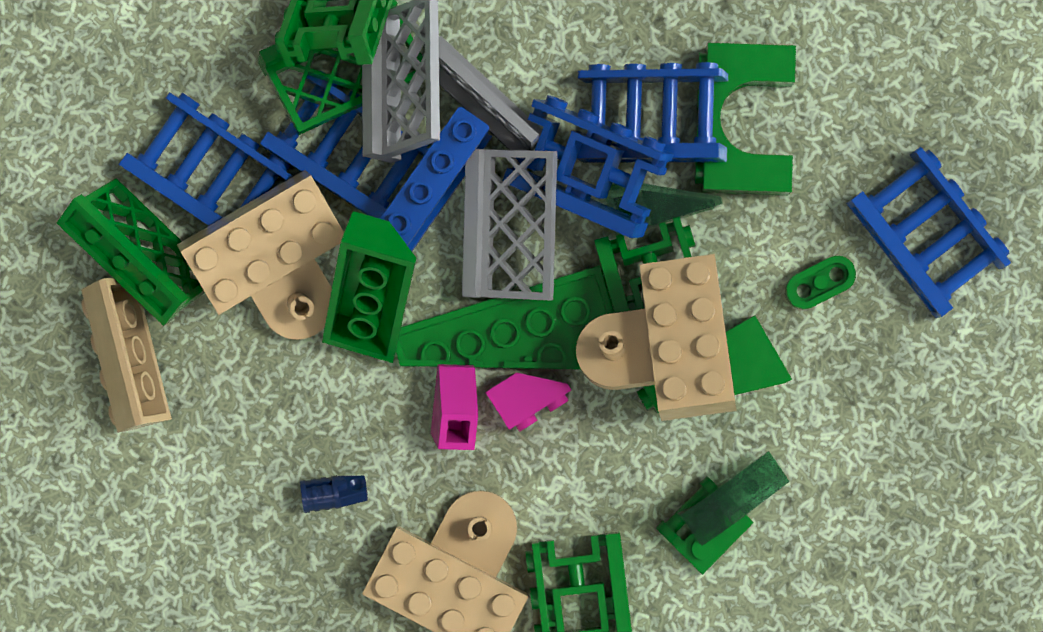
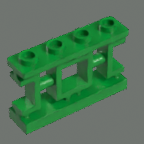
M291 0L289 6L284 10L281 28L275 34L276 51L282 55L286 67H295L297 59L299 62H306L311 49L337 48L341 60H349L350 54L354 53L358 65L372 64L393 0H350L347 6L326 7L327 1L334 0Z
M679 216L672 218L673 222L659 223L663 241L633 250H627L623 235H618L613 240H609L608 236L594 240L615 313L645 309L640 291L643 290L641 277L629 280L633 295L625 296L614 257L615 253L621 252L624 266L641 261L643 264L658 262V256L674 252L670 237L677 236L683 258L692 257L689 248L695 247L690 225L682 226Z
M619 531L590 535L592 554L556 558L554 540L532 542V550L525 551L527 571L528 573L535 572L537 587L530 588L532 610L540 609L541 624H534L535 632H550L549 627L555 626L557 627V632H609L608 620L614 619L616 632H632ZM599 546H606L612 596L605 597L603 582L585 584L582 563L601 561ZM540 553H548L549 567L568 565L570 586L552 588L554 603L546 604ZM597 592L601 627L564 631L560 596Z

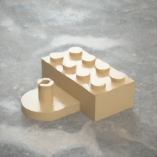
M306 170L177 244L218 315L251 296L266 323L280 336L296 340L306 339L316 335L325 328L332 288L315 258L339 245L344 231L314 179Z
M715 254L639 264L645 309L606 314L588 323L579 335L576 345V356L581 371L590 382L608 390L655 385L661 421L737 411Z
M473 491L462 495L450 506L432 542L398 526L362 595L433 632H511L529 597L528 593L496 577L516 538L517 521L514 511L502 497L495 493Z

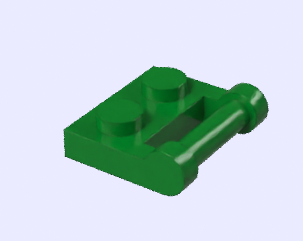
M708 476L699 483L701 487L666 523L662 520L656 526V529L702 575L754 523ZM713 497L719 504L682 540L676 532Z

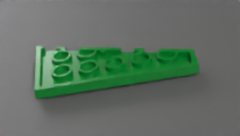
M599 265L554 279L553 300L493 298L401 327L396 354L400 366L437 367V364L474 365L475 368L581 370L576 356V345L579 335L585 326L595 318L615 312ZM543 283L529 287L532 292H543Z

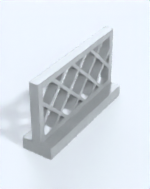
M411 0L390 9L373 63L362 65L363 157L393 163L401 160L402 153L440 140L438 0ZM425 8V18L419 26L416 21ZM400 18L404 21V22L402 23L401 27H400ZM411 31H413L416 35L407 49L404 44ZM423 44H425V55L421 62H419L416 57ZM400 54L404 57L403 60H402V62H401V64H400ZM413 66L416 72L408 85L404 80ZM425 79L426 90L420 98L417 92ZM413 102L416 109L408 121L405 115ZM425 116L426 133L420 134L417 129ZM401 126L404 128V131H403L402 135H401Z
M440 35L439 85L463 108L488 124L489 132L507 149L533 151L536 148L542 129L536 123L529 121L528 116ZM423 44L424 54L422 56L425 55V44Z
M475 149L466 162L462 297L553 300L557 151ZM495 157H506L515 168L504 181L495 173ZM516 158L526 159L520 164ZM535 158H546V175L537 183L525 168ZM521 174L532 189L519 201L508 186ZM502 192L514 205L503 218L494 210V200ZM536 193L545 202V212L537 220L524 207ZM518 212L531 224L519 238L507 225ZM501 229L513 242L502 255L493 247V237ZM535 230L544 239V249L536 257L523 244ZM517 249L530 261L518 275L506 262ZM501 266L512 281L503 290H492V274ZM534 267L543 276V292H532L522 280ZM516 286H518L522 291H512V290H513Z

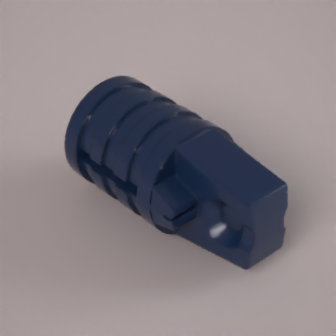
M336 475L328 478L321 477V479L314 478L307 481L300 480L304 513L331 510L332 508L339 509L368 500L364 475Z

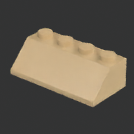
M114 278L100 279L81 289L83 294L82 310L90 322L92 330L91 345L99 358L101 366L100 381L103 388L107 390L110 402L109 417L113 425L116 426L117 433L172 420L143 306Z

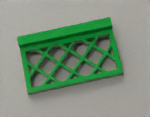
M396 0L392 1L390 9L397 7L398 3ZM400 18V27H401L402 23L404 22L401 18ZM409 34L405 42L407 49L413 41L411 34ZM275 44L259 51L258 64L263 74L268 76L298 135L362 106V95L355 98L357 91L362 93V85H360L362 65L357 64L354 56L350 55L349 60L342 61L361 66L356 83L335 76L341 57L339 52L333 50V48L311 49L306 66L300 65L303 62H299L297 59L295 67H286L282 55L276 51ZM421 52L416 57L419 62L423 58ZM324 54L336 58L331 75L310 68L314 57ZM288 69L303 73L298 90L282 85L277 74ZM416 70L408 73L404 81L407 84L410 83ZM308 75L328 81L323 98L302 92ZM332 84L352 89L350 101L341 105L327 100ZM288 95L295 97L293 104ZM299 99L320 105L317 116L302 123L296 111ZM324 107L331 109L323 113Z
M117 178L85 197L81 194L74 198L57 221V224L163 326L169 323L180 310L205 293L198 280L190 278L189 271L192 270L177 246L182 241ZM113 193L124 205L111 202L110 194ZM113 214L126 217L127 224L114 221ZM136 220L144 222L150 228V231L137 227ZM140 239L152 242L153 250L141 247ZM163 246L170 247L176 253V256L164 253ZM166 264L178 267L180 275L167 272Z

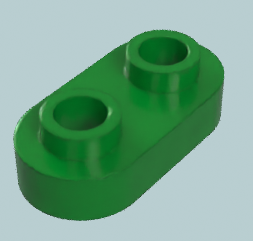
M832 256L791 277L785 287L786 298L797 309L812 308L849 289L856 278L855 267L846 257ZM832 268H838L842 272L840 281L835 282L830 278L829 273ZM804 284L809 287L810 294L807 298L798 296L797 288L799 285Z

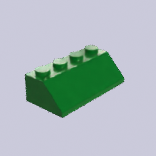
M355 211L352 212L340 242L322 343L393 363L417 258L389 221Z

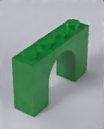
M707 43L705 53L699 52L698 63H717L718 68L728 73V81L714 82L713 137L716 138V143L727 147V162H695V184H701V193L788 196L792 193L793 155L750 154L739 150L725 136L721 126L720 115L725 99L740 88L748 86L792 87L795 83L796 46ZM699 89L697 90V111L699 107ZM698 125L696 126V137H698Z

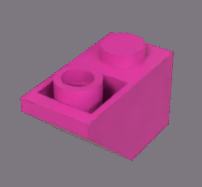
M437 364L430 434L438 449L475 450L478 423L474 365Z
M515 373L488 390L486 394L508 429L510 430L516 426L520 432L538 421L534 414L547 406L549 411L552 412L569 400L565 394L570 392L571 388L566 383Z

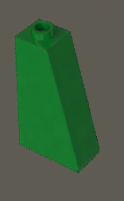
M755 315L726 331L734 395L784 384L792 380ZM655 385L641 387L642 389L636 391L647 411L653 408L656 413H659Z

